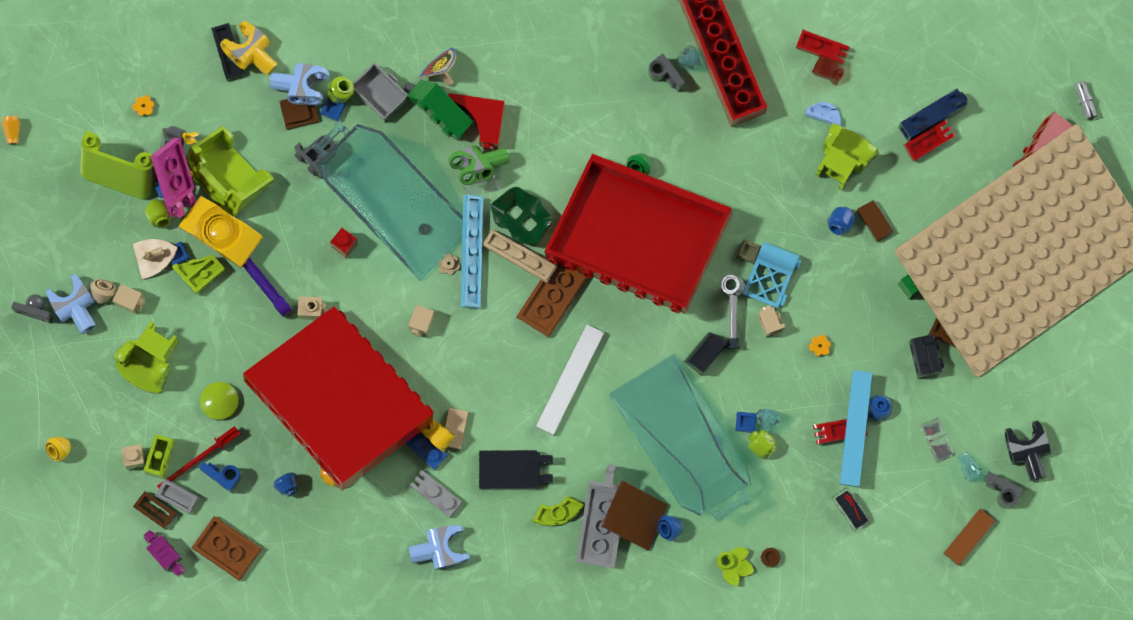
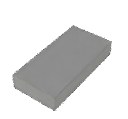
M164 479L155 495L188 514H191L199 499L195 494L167 479Z

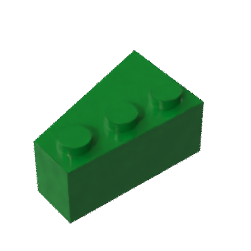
M421 79L407 95L412 102L429 116L433 123L442 128V132L449 138H459L473 123L437 83Z

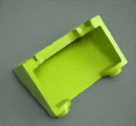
M221 126L198 143L192 145L186 160L189 170L194 173L192 179L219 207L235 217L273 183L274 178L267 170L260 169L256 172L232 147L234 144L233 134L224 126Z
M85 130L81 141L80 173L82 177L87 181L137 199H148L154 191L155 180L157 179L151 158L153 154L142 152L137 155L134 163L101 152V141L98 135Z

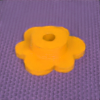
M144 95L142 98L137 97L136 103L132 106L133 110L138 112L139 116L144 114L151 115L154 102L151 101L148 95Z
M819 335L818 338L813 337L812 343L809 344V350L814 352L816 356L821 354L824 356L828 355L831 343L827 341V337L825 335Z

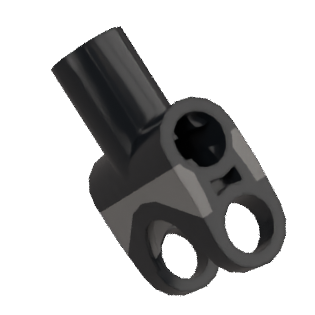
M1038 420L1032 422L1033 432L1030 441H1021L1011 428L1005 429V441L1010 460L1013 465L1024 462L1030 482L1046 477L1041 457L1051 455L1047 435Z

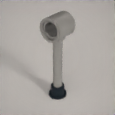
M727 275L721 282L722 290L729 296V338L727 339L725 349H740L739 339L737 338V296L744 292L745 284L742 279L734 275ZM736 281V288L730 290V284Z

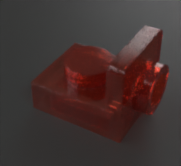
M819 56L812 73L815 76L830 80L833 85L837 86L839 80L843 78L844 68L838 61Z

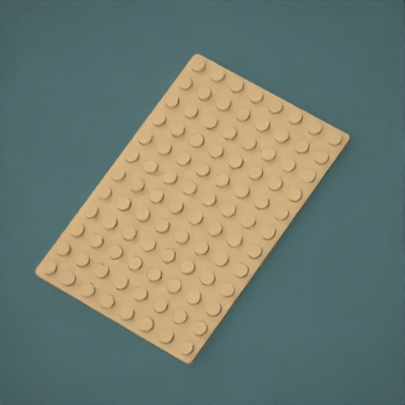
M1076 124L894 250V253L974 376L979 377L1133 269V208L1081 127Z

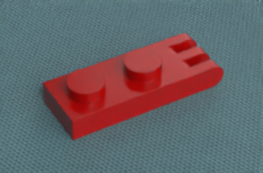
M803 29L796 45V49L843 65L845 60L838 58V56L846 58L847 53L843 51L848 52L850 48L847 45Z
M947 119L903 144L912 161L917 160L956 136L954 132L949 135L946 134L952 130L951 126L942 127L948 123Z
M847 419L813 425V430L821 429L820 432L814 433V436H823V439L816 440V445L845 440Z

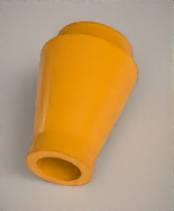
M18 116L3 117L1 124L7 144H17L20 128Z

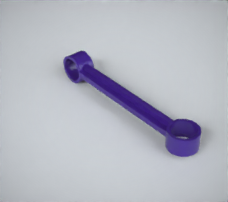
M249 257L242 267L284 318L293 310Z

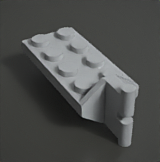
M609 464L607 467L605 483L589 481L576 562L615 568L620 536L601 527L619 486L613 484L615 472L613 464Z

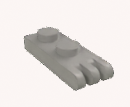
M421 470L419 474L424 477V480L416 476L414 480L420 485L417 486L411 482L409 486L450 518L462 502Z

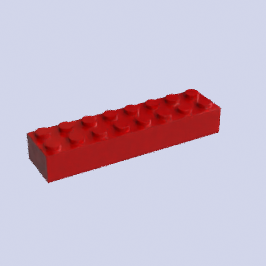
M678 0L730 126L732 127L766 114L767 104L723 0Z

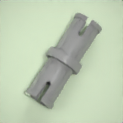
M1081 81V84L1080 82L1075 83L1074 87L1079 97L1078 102L1079 105H1082L1086 120H1090V117L1092 119L1097 117L1098 115L1092 103L1093 97L1089 94L1086 81Z

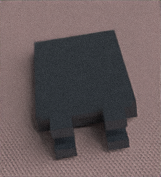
M479 450V490H538L540 484H553V474L540 475V465H553V455H540V452L537 450Z

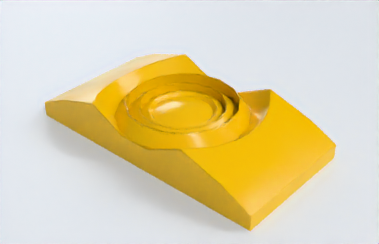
M202 196L198 198L178 226L240 268H242L263 239L262 235L246 223L233 217L221 207Z

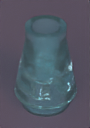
M964 452L957 457L964 477L969 482L975 481L983 475L981 472L982 468L970 457L968 452Z

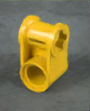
M434 420L421 431L442 452L456 438L449 430Z

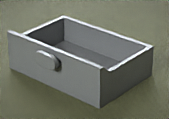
M375 62L353 82L354 93L384 123L409 100L408 94L396 83L398 81L397 78L391 73L387 75Z

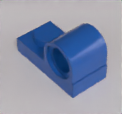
M203 461L198 467L204 474L230 493L234 491L241 480L240 471L234 465L225 466L220 473L217 472L219 468L211 462L206 464ZM230 471L236 472V476L232 480L226 479V475Z

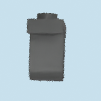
M327 135L320 136L304 151L302 144L299 142L294 147L296 153L294 155L301 163L305 162L309 166L307 169L314 177L317 175L321 179L326 175L325 168L322 165L335 154L334 140ZM323 144H329L330 148L328 150H322L321 146Z

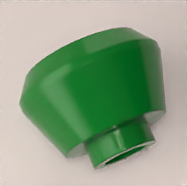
M639 153L630 156L627 159L626 165L631 169L648 175L651 168V160L647 155Z

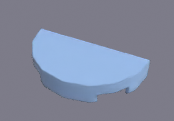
M827 102L813 104L811 107H808L804 114L806 117L828 124L835 123L839 126L841 125V116L836 107Z

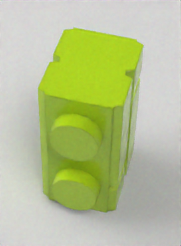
M157 434L154 435L144 468L146 475L165 479L173 454L172 451H174L176 444L174 439Z

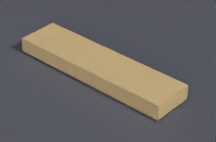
M493 229L482 244L484 248L545 283L549 282L557 269V266Z

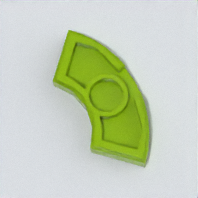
M566 496L557 505L546 506L541 504L532 522L541 526L562 525L576 517L584 507V504L569 496Z

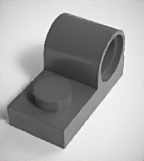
M661 54L650 63L648 76L652 81L660 82L668 78L667 83L672 89L675 88L677 92L684 89L685 82L664 54ZM660 68L662 72L656 74L653 72V69Z
M988 472L983 479L988 488L1000 490L997 496V503L1005 509L1011 508L1018 501L1024 490L991 472ZM1003 494H1009L1012 497V502H1005Z

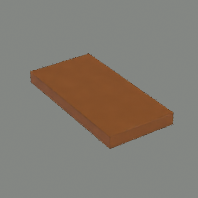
M559 263L554 264L557 266V269L549 282L539 281L516 316L517 319L548 338L587 280V277L582 275V272L577 270L570 271Z

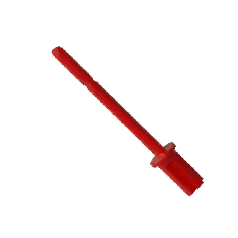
M233 426L220 437H215V444L166 479L172 482L219 447L224 450V447L239 437L241 433ZM163 481L157 485L158 489L160 488Z

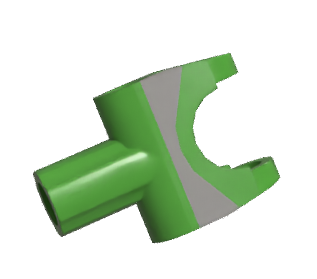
M471 146L452 153L448 163L453 169H463L458 175L463 185H473L490 180L495 173L493 168L509 164V156L505 148L483 154L478 146ZM460 157L457 163H453L454 159ZM471 174L469 179H463L465 175Z

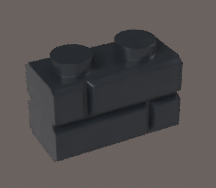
M933 334L910 339L909 345L917 378L921 379L941 374L942 369H944V362L942 357L939 358L937 350H940L938 339H934Z

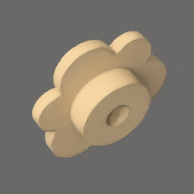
M449 253L444 254L443 259L438 261L440 265L439 271L443 274L452 275L454 271L460 269L458 258L456 256L452 257Z

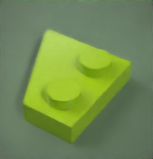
M213 254L204 256L202 259H193L187 263L174 264L172 266L196 295L225 271V268Z

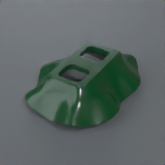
M515 186L508 189L491 204L493 219L497 226L508 229L513 240L521 244L539 245L553 222V217L545 208L542 200L520 187ZM513 206H518L522 210L517 219H513L508 214ZM528 218L536 222V226L531 231H527L522 226Z

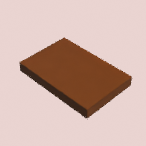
M213 516L191 547L238 581L242 579L262 551V548L215 516Z

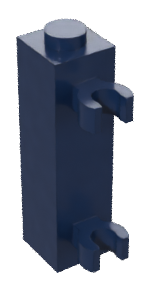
M957 88L900 122L898 128L908 142L943 120L949 119L964 110L968 104L967 97Z

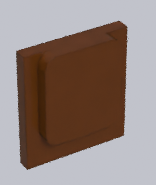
M287 99L279 101L286 130L319 122L315 105L293 104Z

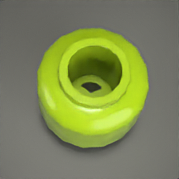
M344 76L334 78L327 88L328 97L335 103L346 102L354 92L352 81Z
M154 199L145 208V215L153 227L164 228L170 224L172 217H170L164 200Z
M755 430L748 437V440H750L748 448L759 458H768L777 448L775 446L776 440L766 430H760L759 432Z

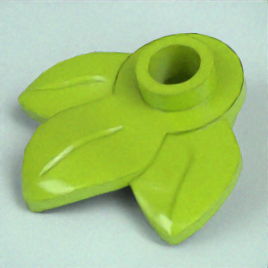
M736 547L730 552H722L716 559L718 568L723 571L724 580L730 585L738 586L740 577L748 576L754 572L751 564L745 560L749 553V550ZM724 558L729 560L730 563L728 565L722 563Z

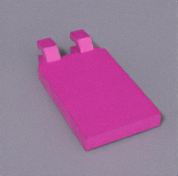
M173 138L151 155L170 217L177 214V217L181 218L185 214L183 207L188 205L189 208H192L196 203L192 193L195 187L180 138Z

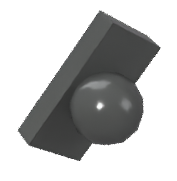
M38 294L29 296L26 300V305L13 301L11 308L15 313L47 323H51L53 318L50 312L42 310L45 301Z

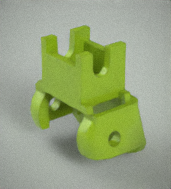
M833 123L830 125L822 146L826 156L819 165L815 176L819 177L821 172L840 182L838 189L842 190L852 172L862 173L877 157L879 151L860 135Z
M150 321L139 339L127 340L117 350L113 358L116 361L115 366L125 380L143 391L159 394L163 391L171 371L170 364L167 361L180 342L174 335L168 340L155 332L157 327L154 322Z

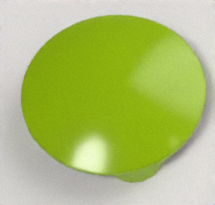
M225 382L209 384L200 396L202 411L205 415L217 421L230 417L239 405L236 390Z

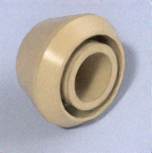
M97 279L90 285L92 298L97 303L104 304L109 302L116 294L114 284L108 280Z

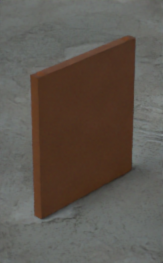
M621 480L601 527L649 551L658 530V522L664 516L668 504Z

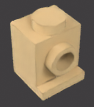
M771 305L761 309L758 319L765 337L783 332L785 325H780L782 320L779 312H775Z

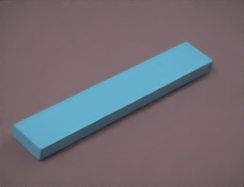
M469 194L463 195L461 307L480 309L483 196Z
M852 371L839 485L860 486L872 373Z

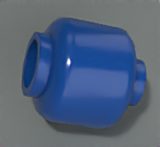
M836 207L827 220L829 230L836 235L847 234L855 223V216L848 207Z

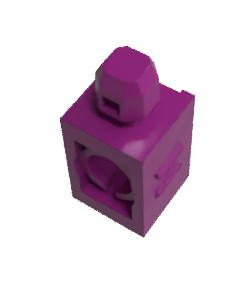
M151 530L143 535L146 542L150 544L146 549L165 571L172 569L171 571L180 577L185 572V568L179 563L183 558L166 538L161 535L158 537Z

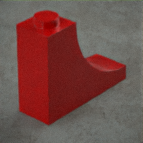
M448 93V96L456 105L469 115L476 124L480 136L479 147H483L484 150L488 151L498 149L505 101Z

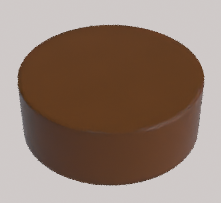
M766 548L760 557L762 564L768 568L777 566L780 562L778 550Z

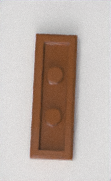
M979 509L943 554L959 566L995 520Z

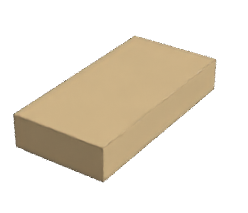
M449 408L445 428L456 438L448 448L461 450L468 411Z

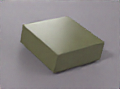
M744 239L736 258L754 265L761 246Z

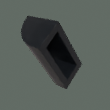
M708 332L684 362L702 376L727 343L717 335Z

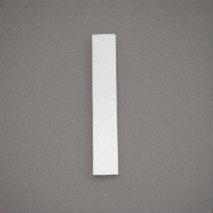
M586 325L536 428L554 435L604 332Z

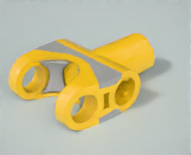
M243 21L239 24V29L243 33L246 42L236 44L233 41L224 39L220 43L221 48L239 68L245 69L252 62L262 73L268 76L278 65L264 51L270 45V41L255 26Z

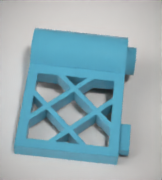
M763 242L743 295L778 308L779 305L783 306L787 298L784 292L793 270L797 271L801 260L798 259L799 255ZM759 264L767 268L768 275L761 278L758 277L756 270ZM779 272L787 275L784 283L776 285L773 275ZM771 277L775 287L764 291L760 281ZM758 282L762 292L756 295L749 293L750 285ZM776 289L779 295L776 303L768 300L767 292Z

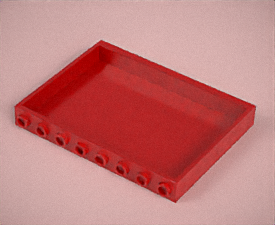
M592 153L544 253L547 260L553 264L559 263L570 271L577 270L582 272V275L585 277H594L599 279L602 284L608 286L610 284L614 285L622 292L627 293L629 291L634 293L637 298L651 300L653 304L659 307L666 306L674 313L680 314L681 312L686 314L730 221L732 208Z
M334 306L243 373L244 382L342 491L433 422L434 412L432 408L421 401L419 394L408 387L407 381L396 374L395 368L383 360L382 354L378 350L375 351L371 347L370 341L366 337H362L359 334L358 328L353 323L350 324L347 321L346 315L341 310L338 311Z

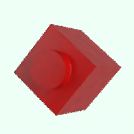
M341 227L330 241V244L334 250L347 259L358 245L356 237Z

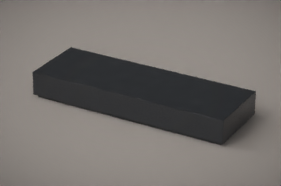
M226 23L212 27L211 30L226 81L244 77L243 69L239 68L229 59L220 45L224 39L235 43L230 24Z

